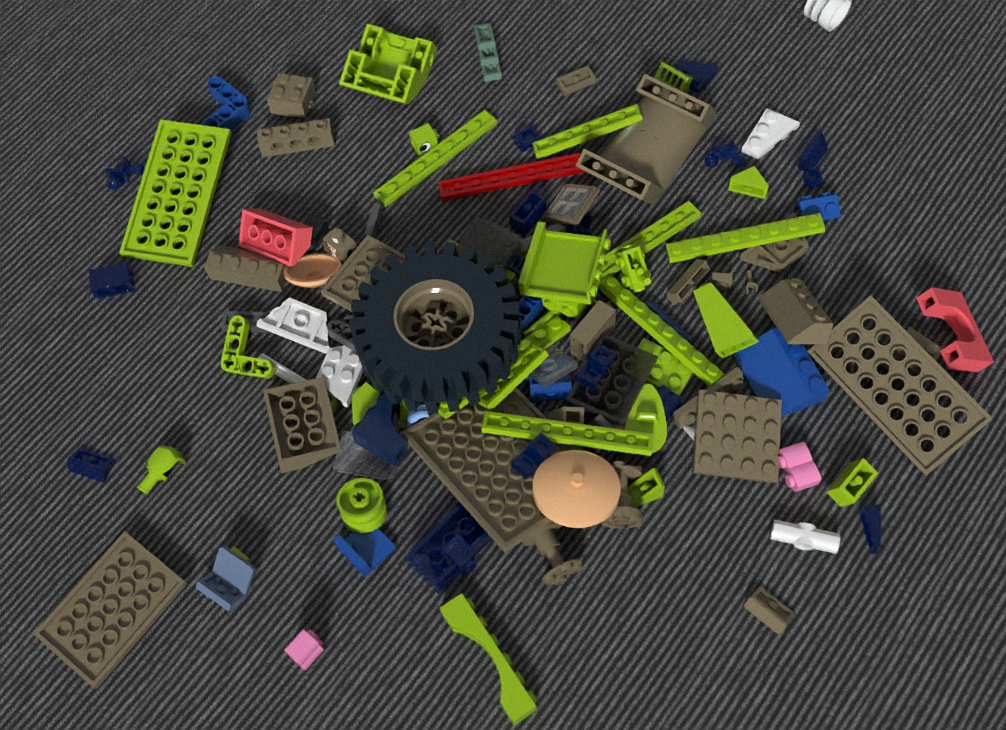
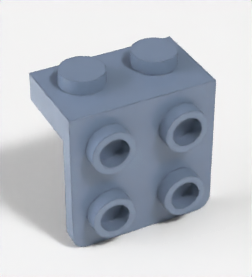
M222 546L219 548L212 572L197 581L195 588L229 612L245 601L255 573V567L228 547Z

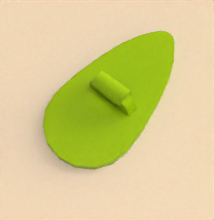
M645 384L634 397L626 420L625 430L654 434L652 453L660 450L665 444L667 423L662 400L653 385Z

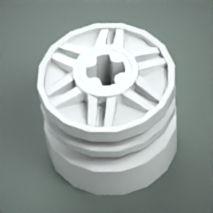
M808 0L803 13L806 17H811L812 21L818 20V24L827 31H832L848 13L852 0Z

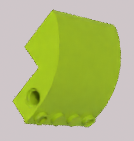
M367 24L358 52L349 51L339 85L408 104L421 91L431 70L438 47L428 40L417 37L415 40L387 33L384 28Z

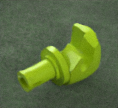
M159 446L147 462L146 468L149 473L137 485V488L148 495L158 480L165 482L168 479L163 473L170 470L176 462L180 461L182 464H186L183 455L173 447Z

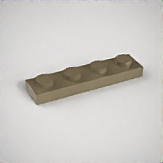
M736 367L705 390L732 393L744 384L743 371ZM697 396L673 412L675 425L678 428L682 429L685 424L690 425L694 421L697 409Z

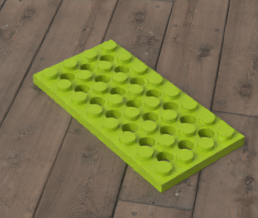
M167 120L159 121L119 252L121 256L189 267L194 266L232 132L230 129ZM178 137L176 142L170 143V139ZM195 139L193 145H187L188 141ZM213 142L211 147L204 148L206 143ZM173 153L170 159H165L167 154ZM190 156L187 162H182L183 157ZM208 158L205 164H199L200 160ZM168 170L166 175L160 176L161 171ZM186 172L183 178H177L179 173ZM203 175L200 181H195L196 176ZM163 186L161 192L155 193L157 187ZM175 189H181L178 195H172V192ZM198 191L196 197L190 198L192 192ZM158 203L155 209L150 210L151 204ZM176 206L174 211L167 212L168 207ZM188 208H193L191 214L185 215V211ZM153 220L150 226H144L146 221ZM166 222L171 223L169 228L162 229L163 224ZM183 225H188V229L185 232H180V228ZM148 237L145 243H139L141 238ZM165 239L166 241L163 246H157L158 241ZM178 242H183L182 248L175 249V245Z

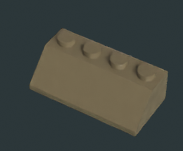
M221 245L210 251L204 266L205 271L212 280L283 292L287 281L284 277V267L286 264L250 250Z
M797 278L781 280L759 296L758 300L788 344H827L834 323L802 280Z

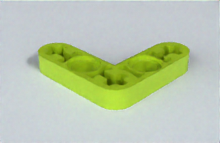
M240 315L232 317L229 322L222 353L221 368L234 374L265 379L272 378L276 373V366L273 362L266 359L243 356L250 328L249 320ZM237 323H242V326L237 327ZM235 339H238V347L236 349H232V342ZM233 361L234 364L229 366L228 363ZM248 361H251L252 368L250 371L246 372L244 368L245 364ZM259 366H260V367H269V370H268V371L259 370Z

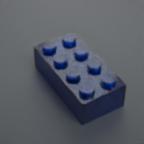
M459 503L405 556L408 565L439 593L492 538L466 508Z

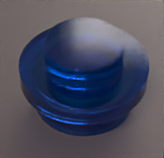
M810 169L803 176L804 183L809 187H818L823 180L821 172L817 169Z

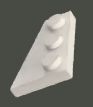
M766 108L742 147L741 152L756 159L761 158L777 142L785 139L792 130L795 131L800 126V122Z

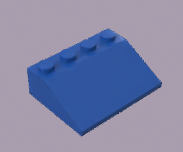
M777 327L758 337V343L732 354L740 370L743 371V376L755 397L782 400L781 418L824 401L829 393L828 386L804 345L788 344Z

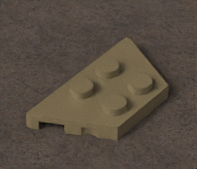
M793 212L784 220L796 218L797 215ZM804 237L749 247L740 255V259L781 273L805 254L809 249V245Z

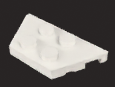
M288 298L281 306L270 311V314L264 319L257 321V327L325 354L329 350L327 315L325 311Z
M345 345L329 348L316 378L324 377L328 394L333 398L339 399L345 407L349 406L363 373L357 352Z

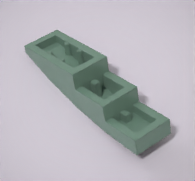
M491 23L474 25L484 82L502 79Z

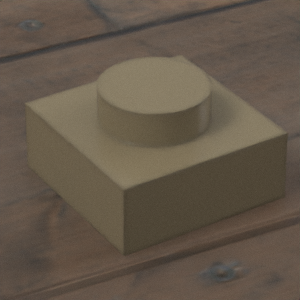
M712 272L711 283L719 291L730 290L732 273Z

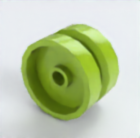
M357 478L345 483L339 490L336 497L337 507L346 528L356 533H369L378 529L385 522L388 514L387 504L383 491L377 482L368 478Z

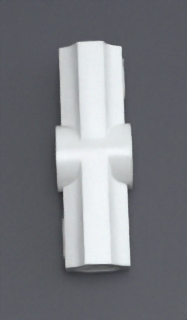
M775 519L773 521L770 539L794 544L796 548L801 550L817 549L835 554L838 551L840 544V534L816 529L815 525L809 523L793 524Z

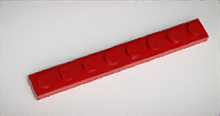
M581 153L438 181L441 199L445 201L586 171L575 166Z

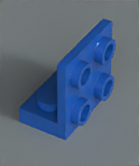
M569 361L542 362L530 373L531 401L572 399Z
M379 528L369 533L352 532L345 539L340 535L333 539L337 549L364 577L370 574L396 549V546Z

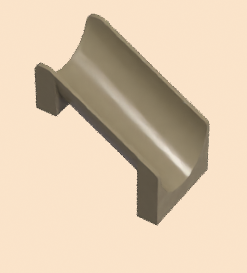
M644 74L636 89L643 96L638 103L643 120L619 129L600 156L583 149L575 166L654 205L712 124L716 111L711 105Z

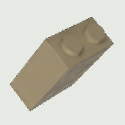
M599 300L570 334L571 354L586 364L615 330L616 310L612 305Z

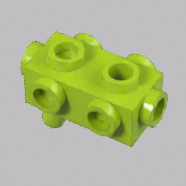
M632 244L621 247V252L616 253L615 263L622 270L621 282L623 286L627 287L628 290H634L635 293L645 290V286L651 284V273L646 267L644 252L640 246L632 247Z

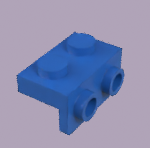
M831 192L821 193L819 198L812 199V195L800 197L801 201L795 202V206H799L800 217L820 213L823 220L841 217L838 194L831 195Z

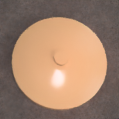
M568 450L556 453L540 464L533 478L532 491L537 507L547 518L566 527L585 528L601 523L614 512L619 502L621 485L615 469L602 457L587 451Z

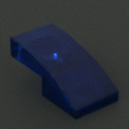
M598 344L589 355L588 362L577 374L576 380L594 390L611 366L617 353Z
M541 432L513 460L511 466L527 480L540 464L553 453L557 445Z

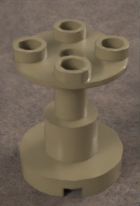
M622 461L612 462V467L615 469L620 480V498L614 512L606 520L602 521L601 524L610 528H621V524H628V528L637 527L642 524V512L639 509L632 508V496L627 494V482L639 479L642 476V467L628 466Z
M555 522L549 523L522 541L524 546L535 544L540 554L546 555L553 567L542 578V582L545 585L553 582L555 585H559L567 580L566 576L571 573L575 574L584 568L581 559L564 562L557 549L560 543L555 536L561 525Z

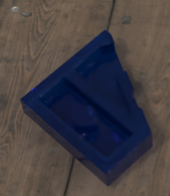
M679 60L673 66L693 77L689 89L696 93L718 72L719 68L717 65Z

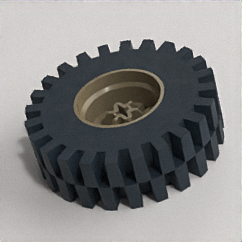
M434 242L425 243V255L417 257L413 246L404 248L406 261L402 263L399 262L394 254L389 255L385 258L387 273L375 266L369 272L372 285L363 281L358 287L360 300L353 299L351 310L354 318H349L354 347L367 378L370 377L374 388L379 393L385 390L388 400L395 404L403 398L407 409L417 411L420 402H424L428 413L431 414L438 413L439 402H447L450 412L459 411L458 399L465 396L471 406L479 403V390L482 388L489 395L493 394L497 390L496 377L503 380L509 377L510 362L516 363L519 355L518 345H521L518 301L516 302L515 289L512 283H507V276L501 267L494 270L493 260L487 255H484L478 262L476 250L466 246L461 257H459L456 243L446 242L443 254H437ZM441 307H446L444 313L443 310H440ZM419 314L421 320L415 318V316ZM469 320V324L461 325V323Z

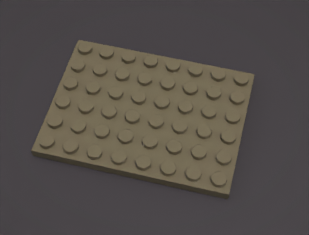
M517 387L490 411L547 419ZM468 403L447 419L443 418L439 413L432 414L403 431L402 437L504 553L553 522L539 510L533 498V478L537 468L544 460L556 453L578 450L574 445L482 433L485 411L490 410L479 403L473 406Z

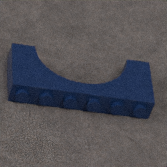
M382 392L376 404L366 411L363 420L354 426L352 430L353 440L355 444L396 467L408 451L406 440L399 436L393 427L394 414L403 398L395 404L388 400L386 392Z

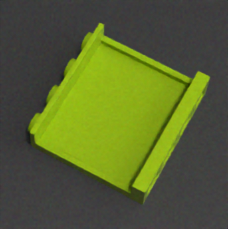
M537 222L518 281L520 295L591 305L592 298L597 295V281H601V266L606 263L605 252L610 249L611 239L608 238L607 230L604 229L602 237L547 231L545 222Z

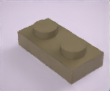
M589 66L556 79V84L564 96L596 83V77Z

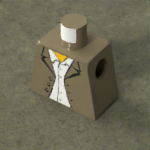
M335 227L323 238L324 251L340 259L342 265L357 248L356 242L338 227Z

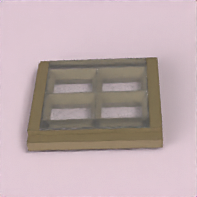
M564 185L543 215V221L578 225L599 194L600 189L587 185Z

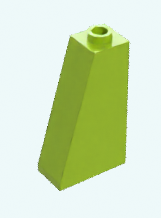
M711 282L702 284L693 291L715 352L722 359L759 342L757 336Z

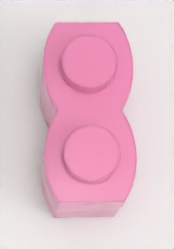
M805 442L780 449L779 456H777L779 467L783 468L786 473L785 480L789 488L792 487L793 491L797 492L820 483V473L812 460Z
M302 629L284 651L306 671L324 649L321 647L323 642L313 631L309 629L306 632Z

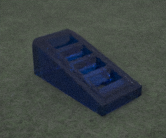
M880 504L865 506L859 514L871 554H876L881 548Z

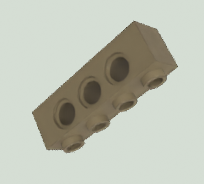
M329 118L257 129L258 146L263 157L335 146L333 129Z

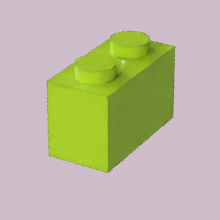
M864 458L850 462L826 493L840 507L854 504L878 475V472Z

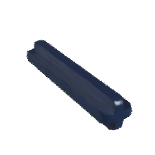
M653 300L646 303L650 310L657 314L688 342L691 341L692 337Z

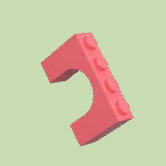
M932 287L916 298L925 316L938 317L944 320L953 329L958 338V341L940 350L948 369L979 372L994 363L962 292Z

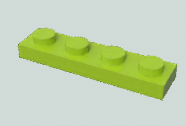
M535 344L530 346L517 359L516 363L510 365V375L506 380L499 377L496 378L497 390L493 394L489 395L485 390L479 394V404L490 411L494 409L532 371L542 364L549 356L547 351Z

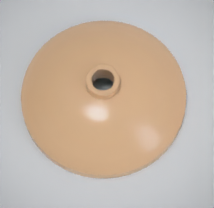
M325 253L303 255L295 266L286 265L284 267V277L296 286L307 288L320 287L330 281L342 266V262L335 256Z

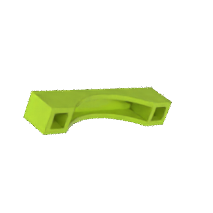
M461 593L440 607L441 614L453 632L463 634L476 641L493 659L501 680V706L513 725H516L537 710L535 703L538 701L531 690L527 692L522 684L525 681L518 671L514 673L510 667L512 661L507 653L504 652L502 654L498 649L500 643L493 633L489 635L485 628L488 625L481 615L477 617L473 611L476 607L469 597L465 599Z

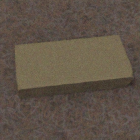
M761 586L750 596L744 605L749 612L778 635L783 632L796 615Z

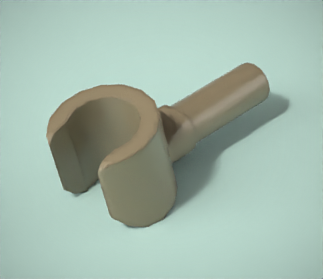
M748 270V282L744 292L748 295V288H753L754 294H756L758 286L752 281L751 270Z

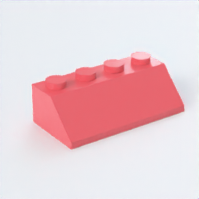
M260 208L243 209L239 247L292 267L295 266L310 247L313 227Z

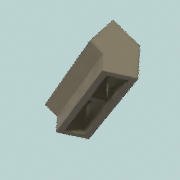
M695 260L667 292L668 300L675 305L682 303L710 271L706 260Z

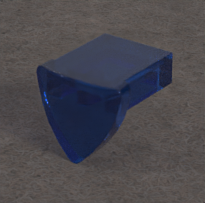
M530 125L521 131L514 132L512 139L519 150L525 152L533 147V142L541 140V136Z

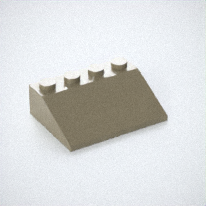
M324 377L263 390L281 473L305 468L341 451Z

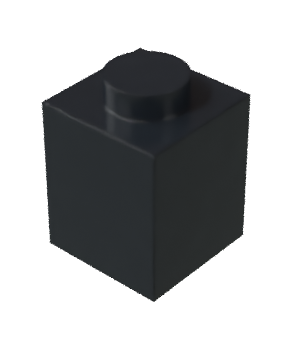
M309 214L303 224L313 227L311 246L319 248L323 238L329 231L327 222L321 216Z

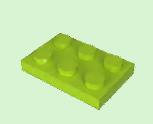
M645 338L642 339L624 369L625 374L645 384H651L655 389L677 400L693 375V372L671 352Z

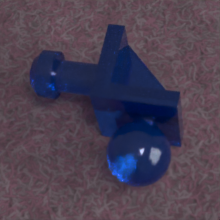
M735 142L721 146L711 145V153L705 157V164L708 167H715L719 159L727 163L731 158L737 162L736 165L739 167L744 166L747 162V158L744 155L740 156L736 153L738 147Z
M123 157L119 166L114 169H105V173L108 176L107 187L111 190H117L121 186V182L129 183L131 173L142 176L145 167L142 164L131 166L127 157Z

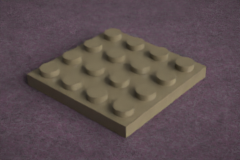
M699 390L697 395L692 473L776 484L779 473L777 456H779L782 400Z

